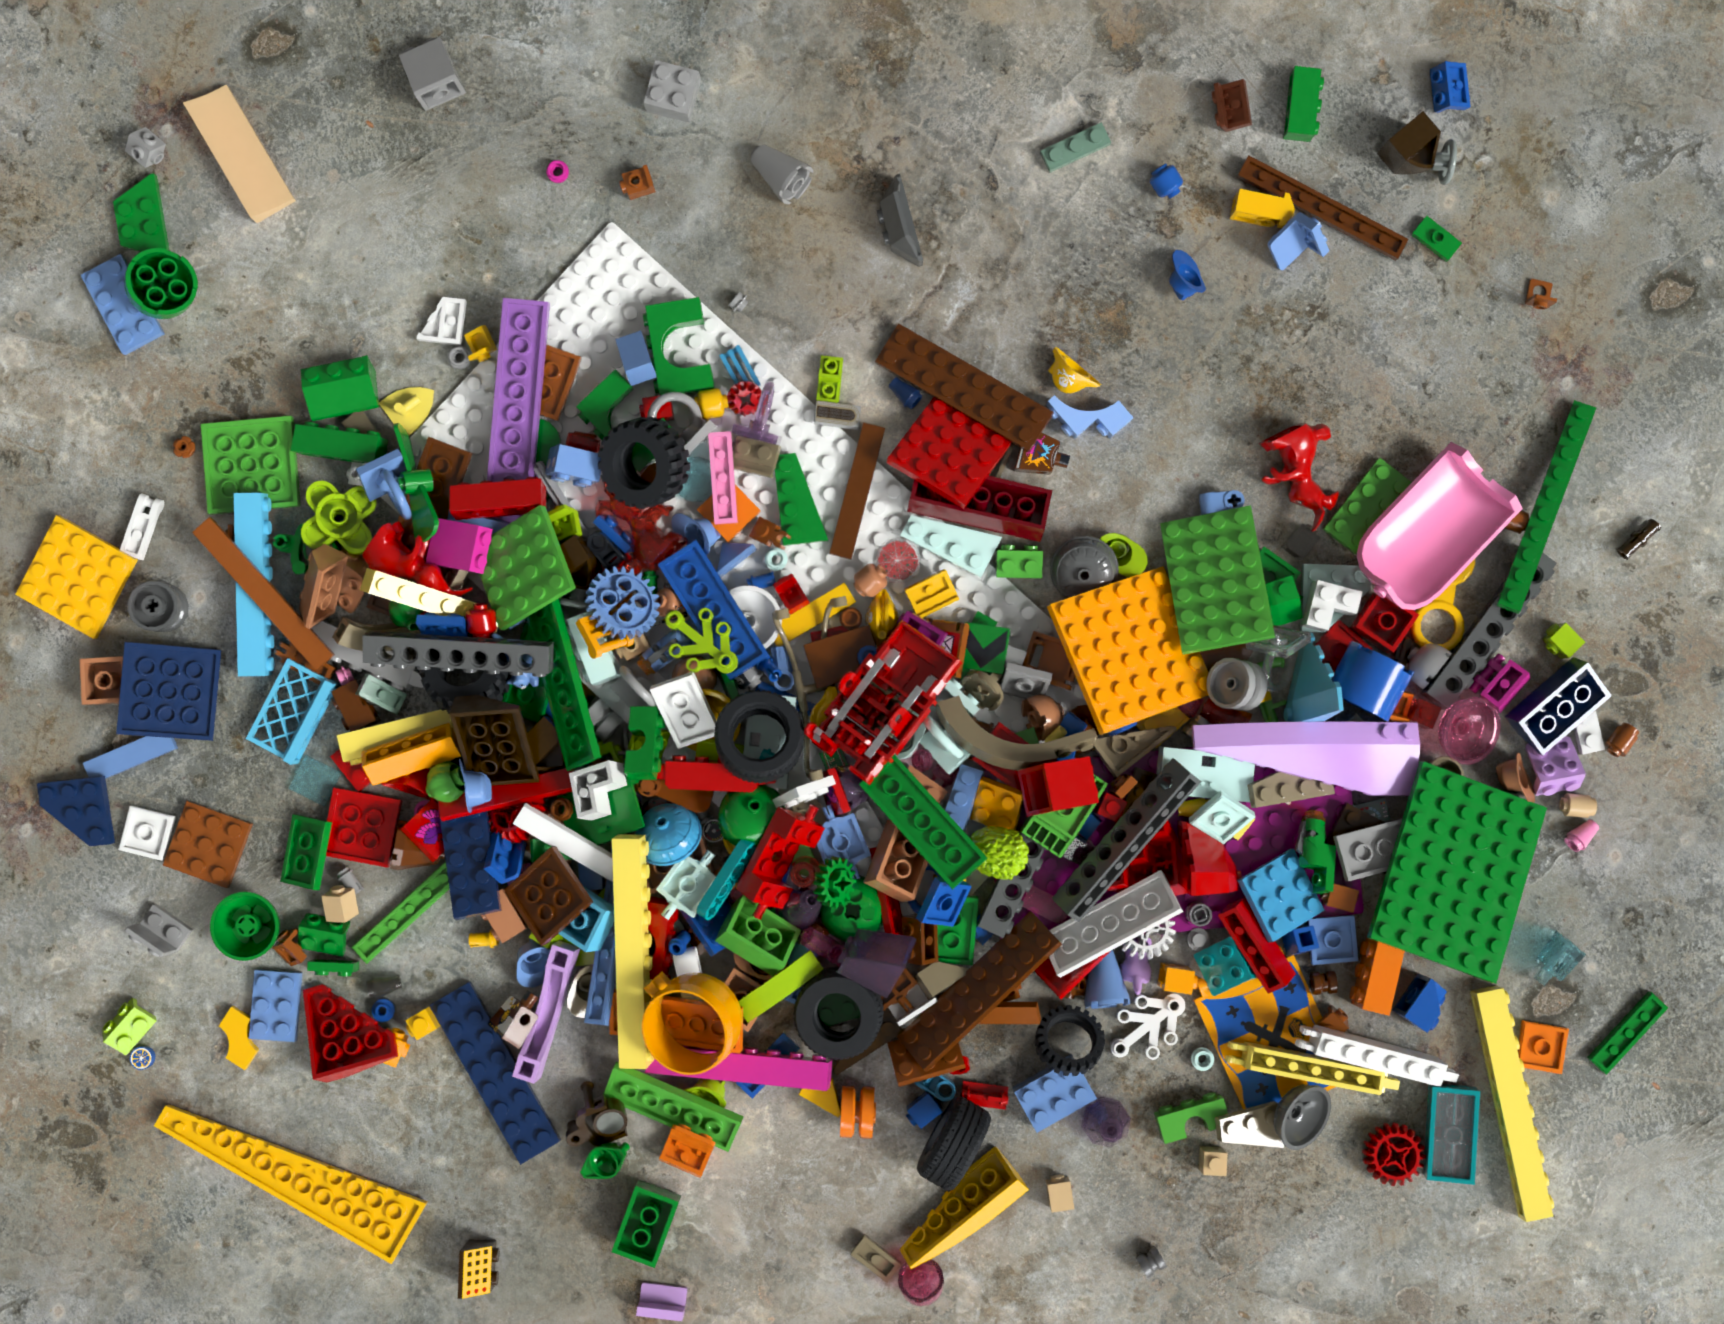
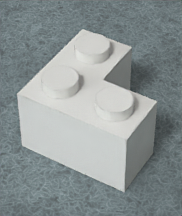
M1320 580L1313 581L1300 626L1321 632L1328 631L1333 612L1349 616L1357 614L1362 591Z
M608 760L569 773L577 818L592 821L611 815L607 792L627 786L623 763Z

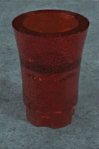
M1209 697L1199 715L1207 719L1211 724L1249 723L1253 714L1246 711L1222 708L1215 705Z
M811 856L796 858L792 862L789 871L792 882L802 888L814 886L813 881L817 880L815 872H820L819 862ZM802 869L808 870L809 875L807 877L800 875Z

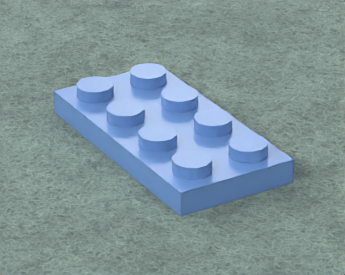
M119 254L81 274V277L121 353L127 355L165 333L156 318L144 315L129 301L124 287L125 273L129 265L124 256Z

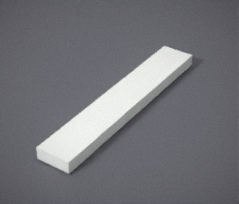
M525 803L513 822L514 825L552 847L556 846L560 852L613 882L612 853Z

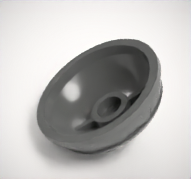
M1077 536L1065 541L1057 548L1050 563L1052 582L1059 593L1066 598L1115 583L1119 571L1117 557L1112 548L1101 539L1092 536ZM1086 571L1089 573V576L1082 578L1080 576L1081 572Z
M1302 1084L1293 1087L1282 1097L1275 1110L1273 1122L1275 1132L1280 1137L1284 1146L1291 1150H1300L1317 1139L1325 1128L1331 1112V1098L1328 1091L1318 1085Z

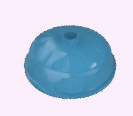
M667 803L655 806L642 816L645 827L635 832V835H645L646 841L649 843V853L646 856V862L657 866H668L683 861L695 851L701 840L702 827L694 812L681 805Z

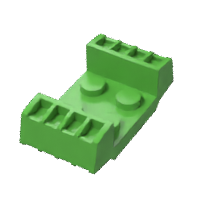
M1094 775L1099 799L1108 783ZM1096 804L1029 816L1021 828V832L1061 858Z

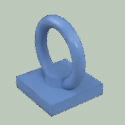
M398 449L356 469L370 502L388 493L401 517L405 520L411 518L412 513L409 504L397 483V477L400 476V473L407 471L402 454Z

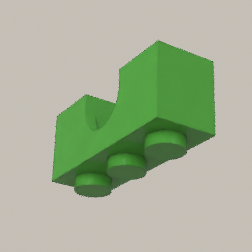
M1215 1092L1203 1095V1099L1184 1100L1180 1102L1181 1105L1172 1107V1105L1160 1107L1159 1111L1154 1113L1161 1140L1164 1144L1187 1138L1185 1123L1193 1116L1202 1117L1205 1127L1209 1131L1215 1130V1117L1228 1114L1224 1098L1220 1094L1216 1095Z

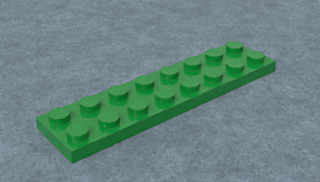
M558 598L526 617L533 641L554 642L553 670L546 674L545 677H542L566 770L573 771L600 758L601 754L570 643V636L567 632L564 614Z

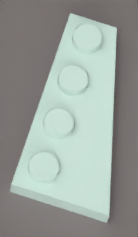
M913 515L910 516L900 535L980 578L1002 538Z

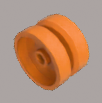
M842 1085L840 1137L852 1138L854 1135V1123H859L860 1138L872 1139L873 1124L876 1121L875 1087L863 1086L860 1091V1101H856L855 1087Z

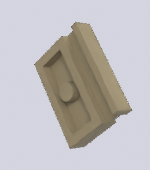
M736 436L733 447L734 470L773 479V472L777 465L781 446Z

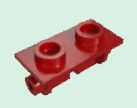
M963 1081L961 1096L981 1107L1006 1110L1009 1086Z

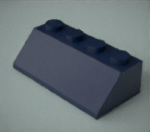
M1572 657L1506 714L1505 718L1518 735L1540 755H1544L1609 699L1611 694L1588 662Z

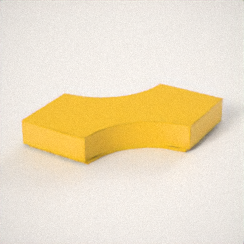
M231 1006L219 1025L226 1033L229 1041L226 1059L246 1070L259 1051V1048L249 1039L251 1017L235 1006Z

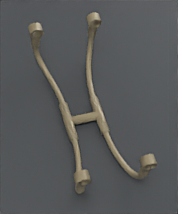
M846 596L832 598L827 604L823 616L821 639L827 638L828 620L832 607L846 606ZM788 608L775 610L772 613V619L792 665L795 691L805 728L809 723L806 695L824 691L829 686L816 689L815 683L803 685L801 671L798 669L794 653L779 621L790 618ZM804 734V770L806 777L810 781L823 779L822 769H810V739Z

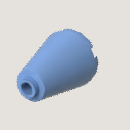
M1113 950L1087 974L1084 1000L1085 1009L1089 1007L1091 1009L1117 1007V1004L1123 1003V1006L1130 1005V997Z

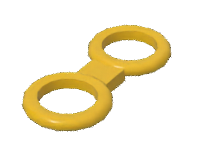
M1475 559L1441 595L1428 605L1415 611L1419 616L1411 627V634L1414 641L1420 647L1431 643L1421 632V621L1423 616L1432 609L1446 611L1454 622L1452 637L1447 642L1438 645L1450 651L1461 641L1465 631L1464 619L1461 612L1453 605L1456 585L1465 582L1472 574Z

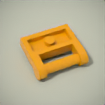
M617 606L608 614L613 615L618 610ZM591 615L580 618L576 622L592 659L601 657L605 652L622 646L626 648L634 644V639L630 640L626 634L623 640L617 638L599 645L597 639L610 635L611 631L608 630L603 634L604 627L601 625L596 628L595 625L598 621L596 619L590 620Z

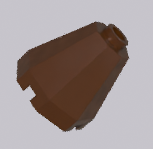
M399 820L390 869L403 870L439 863V859H444L445 852L432 862L400 830L408 821Z

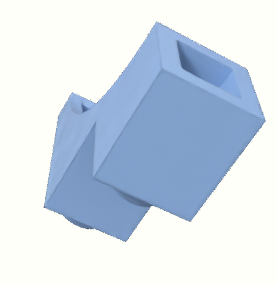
M1055 395L1046 403L1047 409L1054 412L1052 418L1054 420L1057 418L1062 423L1061 429L1069 437L1072 435L1074 439L1094 422L1098 424L1096 428L1104 437L1107 435L1109 438H1112L1133 419V416L1120 401L1097 411L1074 409L1061 402Z

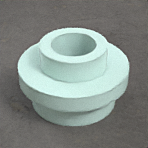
M772 548L765 555L766 565L774 571L783 569L788 562L787 554L779 548ZM775 555L781 558V561L777 564L772 562V558Z
M1204 1047L1195 1049L1191 1054L1192 1065L1200 1071L1210 1069L1214 1063L1213 1053ZM1205 1055L1206 1060L1200 1063L1198 1057Z

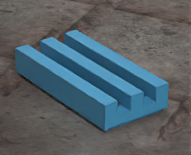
M739 345L735 346L732 350H728L725 354L719 355L734 384L739 381L726 360L729 357L732 359L742 380L748 381L734 355L738 353L754 383L761 386Z

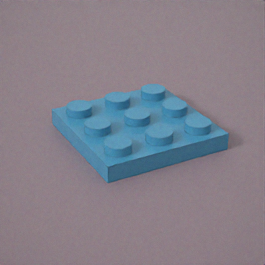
M1294 848L1288 849L1237 880L1268 943L1276 941L1324 911L1317 894L1312 893L1313 886L1304 868L1299 866V858Z

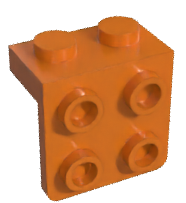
M684 1124L673 1125L659 1161L701 1178L716 1143L712 1141L713 1138L704 1133L698 1135L691 1132V1128Z

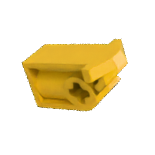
M1239 189L1233 198L1229 219L1265 227L1277 225V228H1282L1293 218L1295 208L1290 193L1285 192L1282 198Z

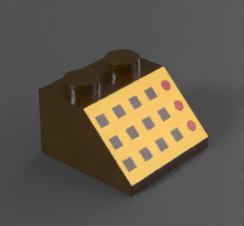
M469 1239L459 1251L458 1299L488 1294L495 1285H498L499 1272L495 1271V1264L499 1261L500 1249L496 1248V1240Z

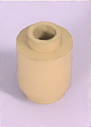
M1566 793L1560 799L1559 809L1563 812L1564 816L1588 818L1596 814L1597 801L1595 798H1591L1590 795Z

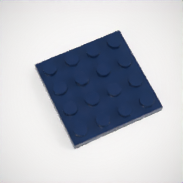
M124 642L116 734L213 741L221 650Z

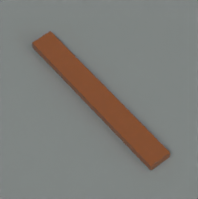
M212 517L206 519L192 532L315 670H319L335 656L312 628L308 629L305 627L302 617Z

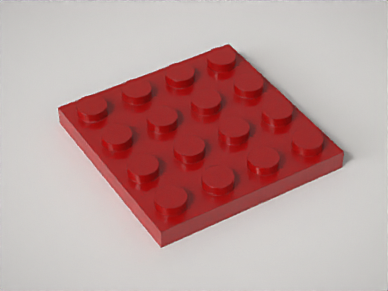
M933 397L888 456L886 463L960 508L965 509L1012 442L986 428L983 424L967 417L964 413L953 409L945 402Z

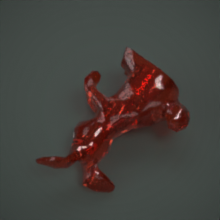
M603 482L604 492L609 496L610 500H598L595 515L597 518L598 515H602L605 511H610L616 517L625 520L629 524L633 558L625 560L622 564L626 569V573H629L632 568L634 569V575L639 574L642 569L657 571L660 569L658 566L660 562L678 552L687 544L688 538L673 531L665 535L657 526V522L662 515L669 517V511L674 509L672 505L663 506L659 504L651 508L649 507L645 511L644 509L636 508V506L631 508L624 504L625 501L619 502L614 498L615 494L609 493L606 489V482Z

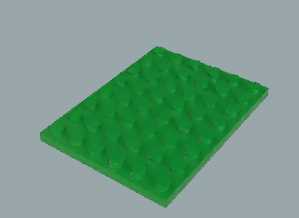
M1419 762L1367 938L1496 984L1547 807L1531 801L1528 802L1523 798L1430 763Z

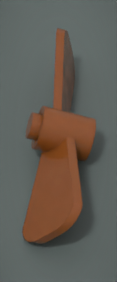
M598 758L590 762L589 767L607 760ZM663 779L639 780V783L634 785L635 791L643 796H658L696 813L705 812L710 807L714 791L669 789Z

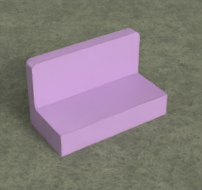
M643 1282L636 1316L682 1321L685 1313L687 1287Z

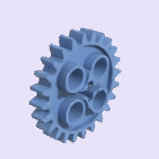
M615 566L610 572L605 569L602 575L599 573L596 575L595 580L590 582V587L586 591V594L589 596H587L584 602L590 604L586 611L593 612L589 619H596L598 621L595 625L596 628L601 625L604 627L603 634L608 630L611 631V638H614L616 634H619L620 640H623L626 634L630 640L634 638L635 634L641 637L644 632L647 633L650 626L654 625L656 622L654 618L659 615V612L656 610L660 604L654 602L659 595L652 594L655 586L648 587L647 584L650 580H641L642 573L635 576L633 568L629 573H626L624 566H622L619 572ZM619 585H622L626 591L620 589ZM632 591H636V594L632 596L627 603H624L613 615L608 614L617 606L618 603H621ZM603 598L609 600L610 605L606 604L603 601ZM635 602L640 603L642 608L636 606ZM619 615L624 616L626 621L621 620Z

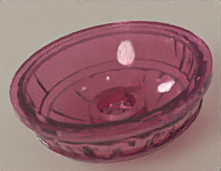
M1471 697L1459 700L1445 711L1440 720L1438 728L1440 744L1448 757L1456 760L1458 763L1464 765L1477 763L1489 755L1495 747L1500 734V717L1495 706L1486 699Z

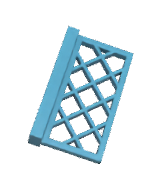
M287 658L246 739L283 758V761L290 765L298 764L333 697L331 691L337 689L340 683L333 679H328L304 665ZM290 666L298 669L300 679L289 680L287 672ZM314 677L321 681L317 690L309 691L306 679ZM302 681L305 694L294 697L291 684ZM287 686L290 699L279 702L277 691L280 687ZM307 697L309 703L307 710L299 712L296 699ZM291 701L295 714L284 717L280 704ZM276 706L280 719L269 722L266 713L270 707ZM296 717L298 727L295 731L289 732L285 720ZM281 721L284 734L274 737L270 724ZM266 726L269 739L262 741L254 737L258 728ZM286 737L288 747L285 752L277 749L276 739Z

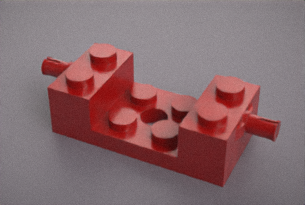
M810 804L804 815L778 806L735 888L752 902L758 903L752 914L755 918L761 920L768 907L783 909L793 888L783 882L782 879L790 863L797 853L800 844L815 848L825 827L813 820L819 810L818 807Z

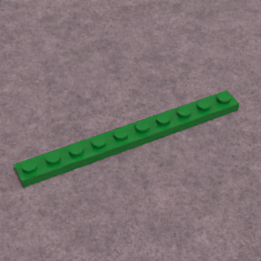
M1576 400L1572 403L1496 606L1518 614L1521 612L1596 407Z

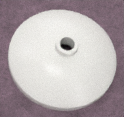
M740 586L730 590V594L746 619H753L751 627L765 649L768 648L779 635L772 619V613L775 610H780L777 601L770 593L756 586Z

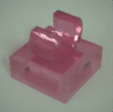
M937 764L932 771L933 776L931 780L935 781L938 777L944 781L941 786L942 788H945L947 785L951 786L960 768L958 767L949 775Z

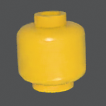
M718 388L700 390L697 397H694V401L698 404L703 419L722 417L724 415V408H728L726 394L722 395Z

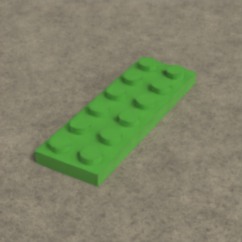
M617 1061L604 1091L606 1098L619 1099L624 1103L625 1108L669 1127L684 1124L691 1128V1132L698 1135L700 1133L707 1134L713 1138L712 1141L716 1143L715 1147L729 1152L744 1117L638 1070L620 1069L619 1062Z

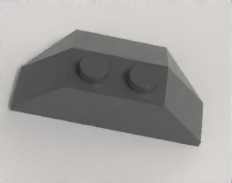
M896 174L880 201V210H876L880 224L884 223L886 230L882 232L885 245H890L892 252L920 267L923 266L922 253L900 174Z

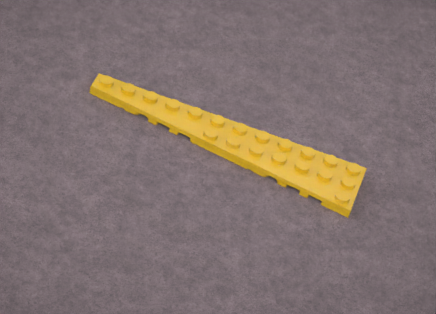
M169 1104L164 1107L154 1124V1127L390 1264L396 1259L428 1201Z

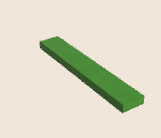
M446 861L352 946L366 964L373 960L449 890Z

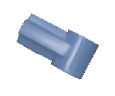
M785 646L770 648L773 663L781 670L782 675L785 674L790 677V684L787 687H780L778 680L774 682V686L781 691H789L794 686V678Z

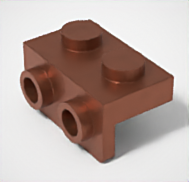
M1241 79L1223 85L1219 82L1214 83L1215 91H1212V99L1214 104H1217L1218 113H1215L1217 126L1228 132L1252 125L1246 81Z

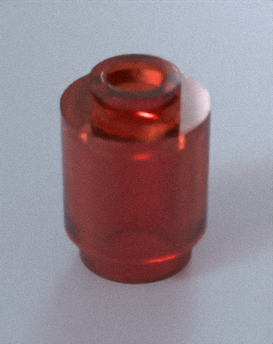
M574 431V433H568L565 445L598 453L601 441L597 440V435Z

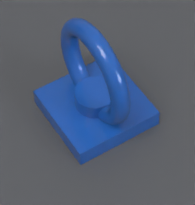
M927 864L926 870L933 871L937 877L934 878L922 906L917 902L916 897L915 900L907 902L910 908L918 914L916 919L921 923L953 927L972 886L962 881L952 890L936 871Z

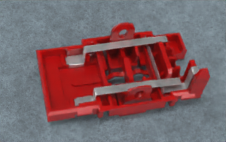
M901 620L886 641L882 642L874 656L869 653L855 672H847L841 678L838 684L840 692L824 712L827 718L819 726L812 721L808 723L804 728V734L814 745L830 757L840 748L854 758L856 763L853 766L850 765L849 770L870 785L874 780L873 778H876L884 768L883 765L894 761L892 756L894 754L898 755L929 715L931 712L930 706L937 704L935 700L936 695L941 693L962 662L914 627ZM870 682H874L885 691L889 687L893 691L885 696L879 689L871 685ZM899 693L901 696L898 700L903 704L895 703L889 711L886 708L888 701ZM851 707L869 719L866 726L862 723L865 719L852 710ZM910 708L911 710H913L914 712H916L919 716L917 717L916 715H914L913 713H911L910 711H908V709ZM880 713L884 714L885 718L882 720V722H880L879 720L877 721V723L883 728L882 731L877 727L874 731H872L871 727L873 726L874 719L878 717ZM890 734L891 736H893L894 738H896V739L899 741V743L896 742V741H895L894 739H892L891 737H889L888 735Z

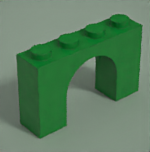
M696 297L646 305V313H642L644 326H649L650 335H646L648 349L653 351V357L650 360L657 379L653 380L655 393L662 395L668 392H681L690 395L696 394L700 390L715 388L710 364L680 368L670 364L664 357V343L673 331L679 328L705 324L700 298Z
M615 369L576 406L580 411L578 416L586 425L591 422L596 427L593 432L603 440L612 429L611 415L613 410L634 390L633 387ZM636 442L632 451V463L635 471L642 475L646 468L656 461L652 452L645 445Z

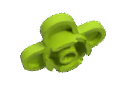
M327 481L312 483L306 491V501L315 515L302 526L301 537L304 544L311 549H317L324 544L329 546L334 541H338L348 553L354 555L362 554L372 540L371 532L363 520L374 512L377 503L376 499L370 502L363 486L353 487L345 494H340ZM341 515L344 519L341 522H336L335 517Z

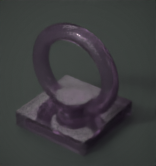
M772 381L766 382L763 387L754 421L750 420L749 427L734 424L731 433L780 445L782 436L768 433L770 425L766 424L775 390V385Z

